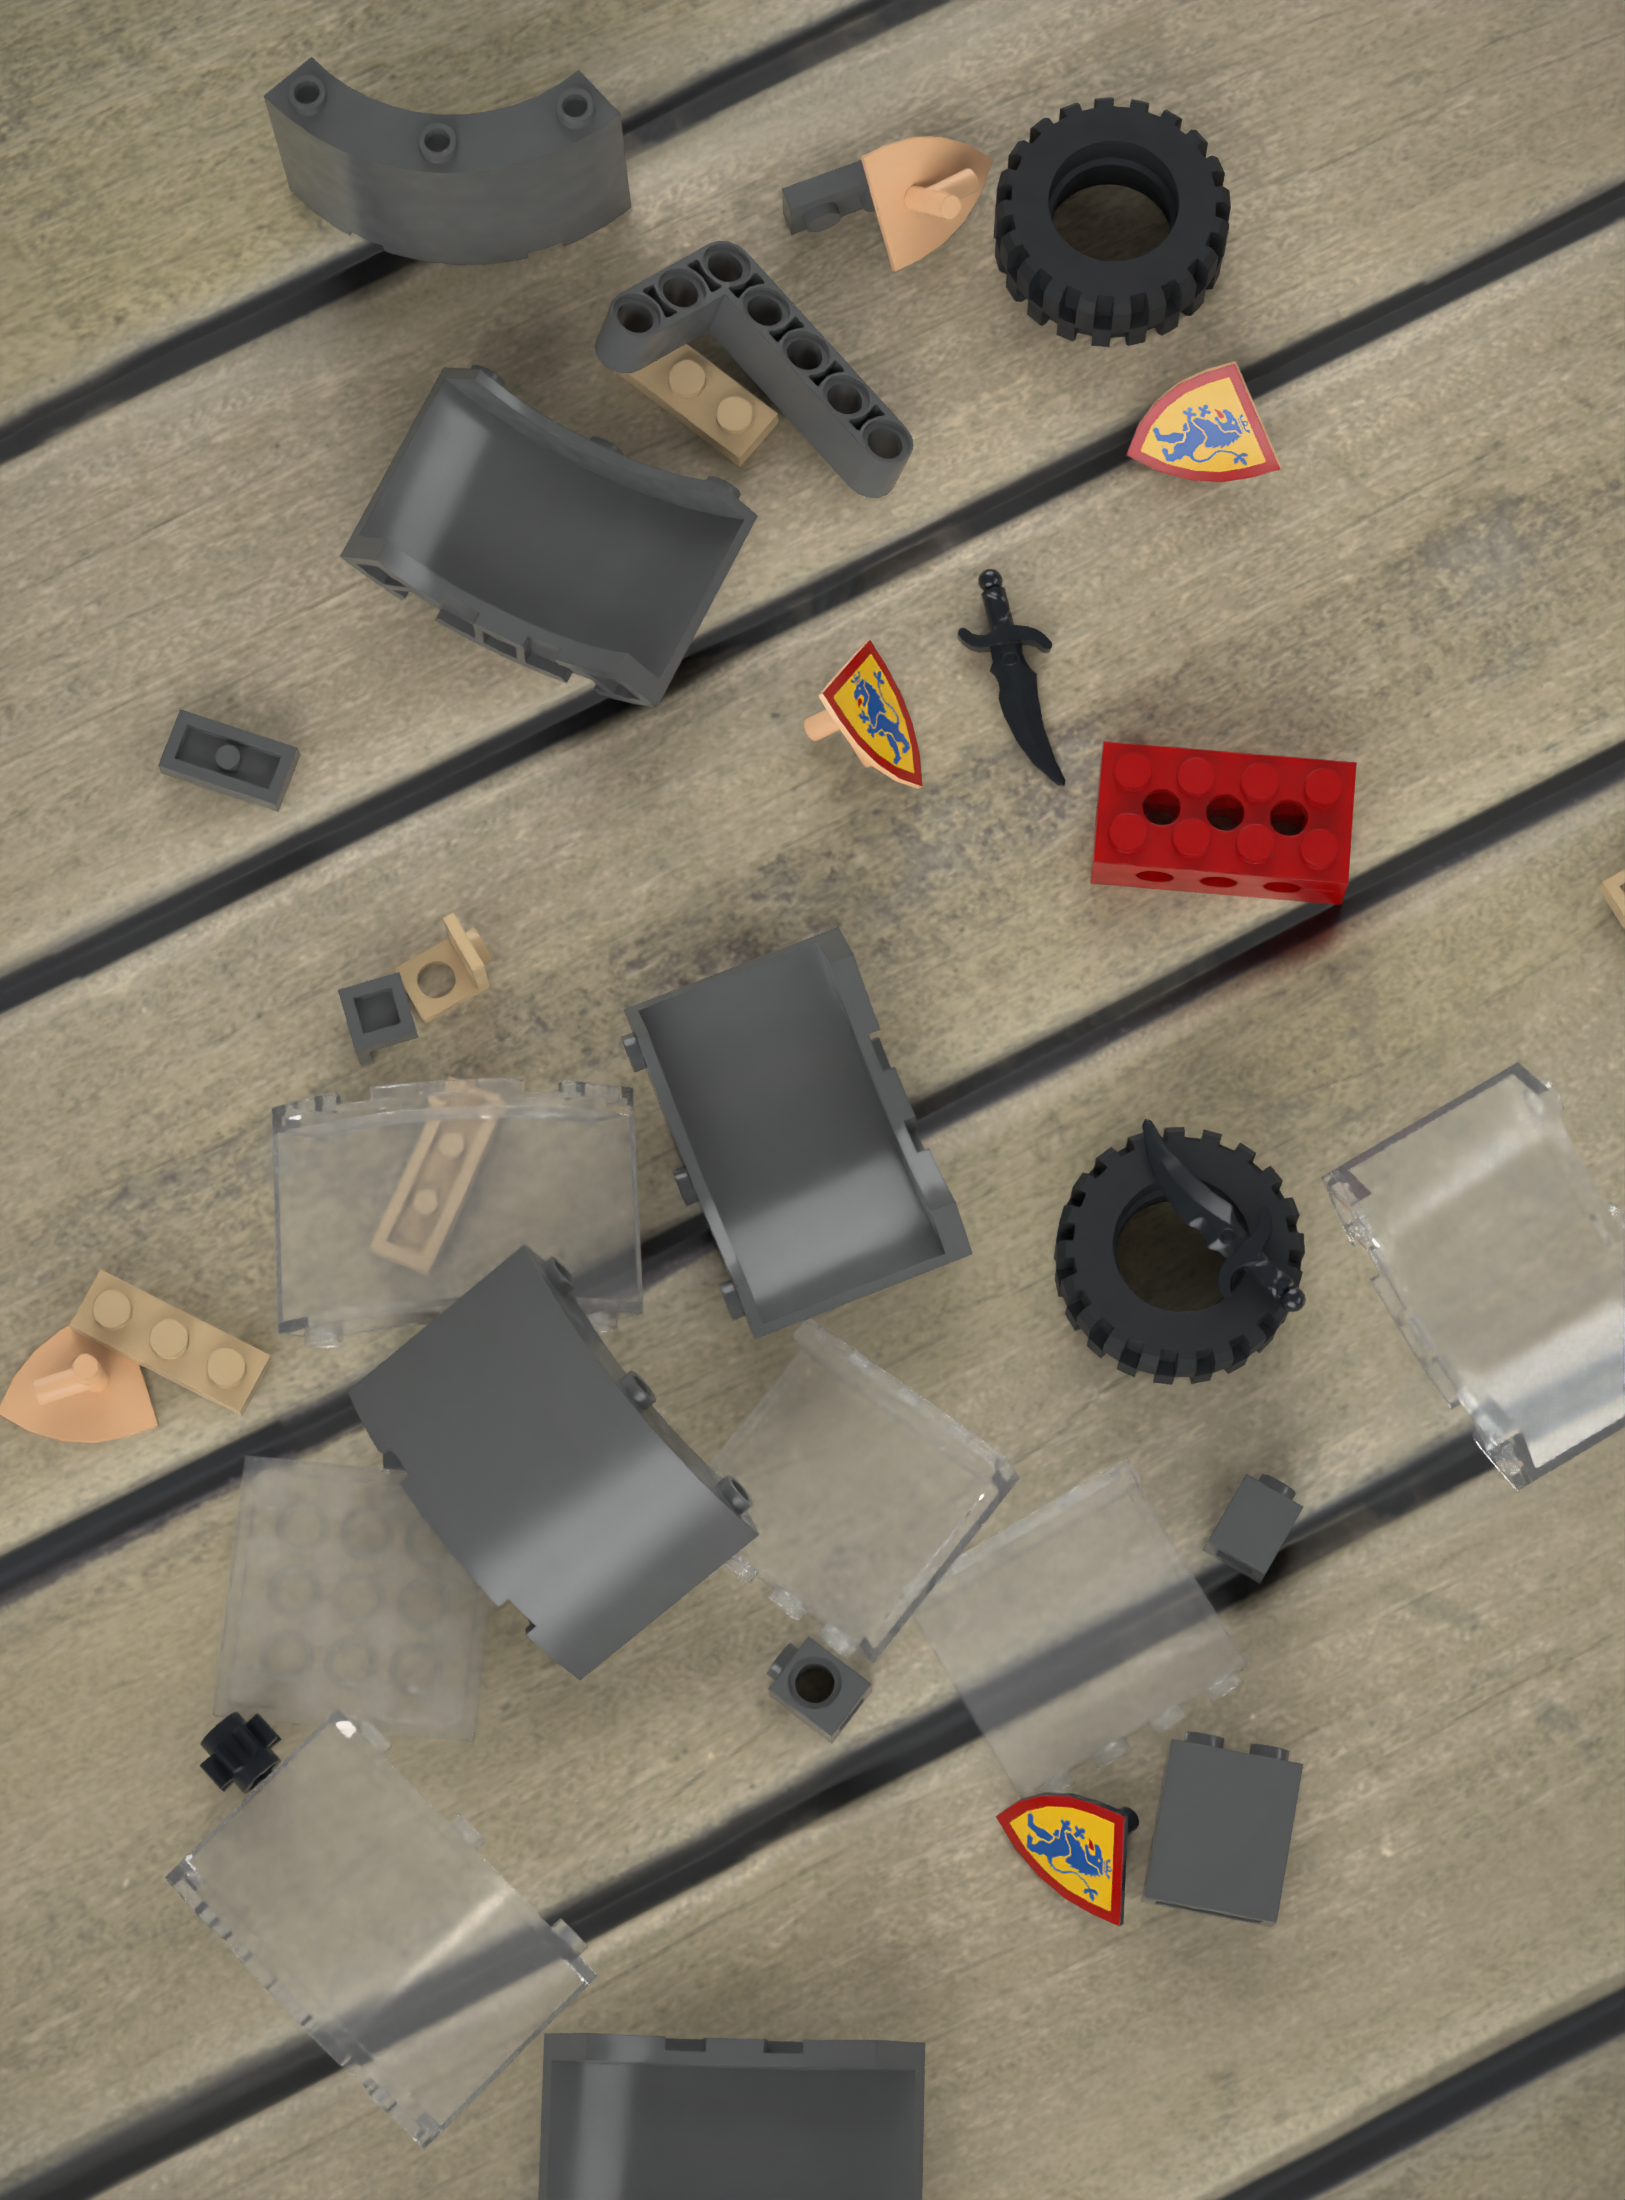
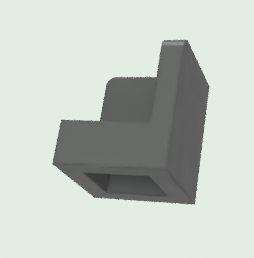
M400 972L338 990L361 1067L373 1064L371 1051L419 1038Z

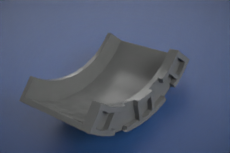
M313 57L309 58L264 95L290 191L310 210L338 230L350 236L354 233L361 238L382 245L384 251L424 262L451 265H488L518 261L528 258V253L549 248L563 242L564 246L575 243L607 226L631 208L620 112L579 70L560 84L538 96L508 107L471 114H432L388 105L347 86L330 74Z
M472 365L470 369L443 367L340 557L397 598L404 600L408 593L412 592L440 609L435 621L507 659L564 683H567L572 673L595 682L594 689L600 695L657 708L758 515L739 500L740 491L721 478L709 476L706 480L665 471L624 456L623 452L616 445L603 438L591 437L589 440L573 432L503 387L505 384L504 380L488 368L480 365Z
M839 927L624 1009L632 1033L621 1036L627 1056L634 1072L646 1069L683 1164L682 1167L672 1170L679 1191L686 1206L698 1202L729 1278L728 1281L719 1284L727 1308L733 1320L745 1316L754 1339L973 1254L957 1204L936 1164L930 1148L924 1149L917 1133L916 1117L895 1067H890L880 1038L870 1039L869 1034L881 1029L854 954Z
M524 1244L347 1392L377 1450L383 1454H386L388 1451L394 1453L409 1474L399 1484L445 1547L498 1607L509 1599L529 1620L530 1625L525 1628L526 1635L577 1679L582 1680L760 1534L748 1512V1509L753 1506V1501L748 1492L732 1475L728 1474L724 1478L720 1477L688 1446L652 1406L656 1402V1398L650 1387L634 1371L631 1370L626 1373L581 1309L571 1292L577 1287L576 1282L566 1267L552 1256L546 1261Z
M544 2033L538 2200H922L925 2043L889 2040H803V2042L738 2038L674 2039L666 2038V2036Z

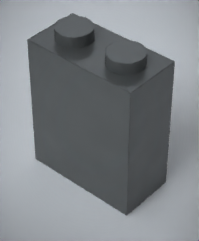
M1187 1731L1185 1732L1184 1741L1172 1739L1168 1746L1141 1902L1272 1927L1277 1923L1303 1764L1288 1761L1290 1751L1283 1748L1251 1744L1249 1753L1223 1749L1224 1738Z

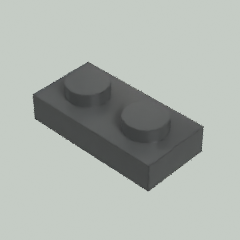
M862 160L782 188L783 215L792 235L804 230L809 232L826 230L837 224L841 217L862 209L867 212H875Z
M180 709L158 767L162 774L279 812L300 758V753L297 747Z

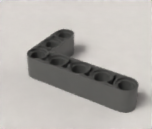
M729 241L709 243L625 290L612 300L595 342L596 355L606 367L619 373L639 371L709 331L852 490L868 498H880L887 495L894 488L913 450L914 444L910 432L755 260L739 245Z

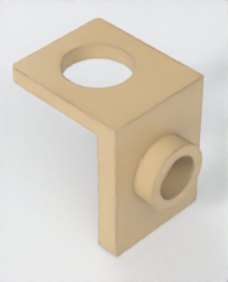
M454 912L442 918L448 939L394 969L395 973L400 972L405 991L425 1023L491 987L484 965L493 961L475 927L465 932ZM432 964L445 965L455 975V983L452 990L440 998L426 996L418 986L420 973Z

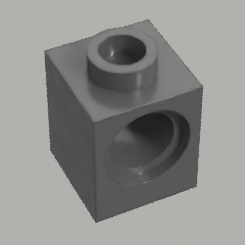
M1246 1474L1203 1551L1261 1583L1303 1509L1302 1505L1293 1501L1296 1495L1295 1491L1269 1475L1262 1474L1259 1480H1256Z
M809 1636L799 1649L792 1643H789L767 1672V1675L775 1680L768 1688L770 1697L831 1744L872 1692V1684ZM810 1670L824 1671L834 1682L832 1694L826 1700L819 1703L805 1701L796 1691L798 1679Z

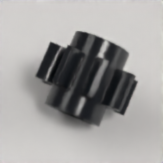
M238 1711L233 1712L219 1722L201 1741L200 1745L210 1757L202 1762L200 1767L223 1792L235 1783L246 1794L260 1785L281 1763V1759L274 1753L272 1748L282 1739L258 1713L247 1722Z

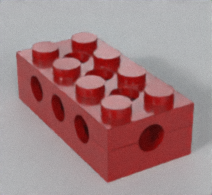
M1103 741L1099 768L1090 884L1341 905L1349 882L1357 762ZM1153 811H1162L1169 814L1174 821L1167 825H1157L1149 821L1145 815ZM1216 816H1223L1231 819L1237 827L1227 831L1219 830L1212 826L1208 820ZM1281 821L1289 822L1300 833L1293 836H1285L1278 833L1272 827V824Z

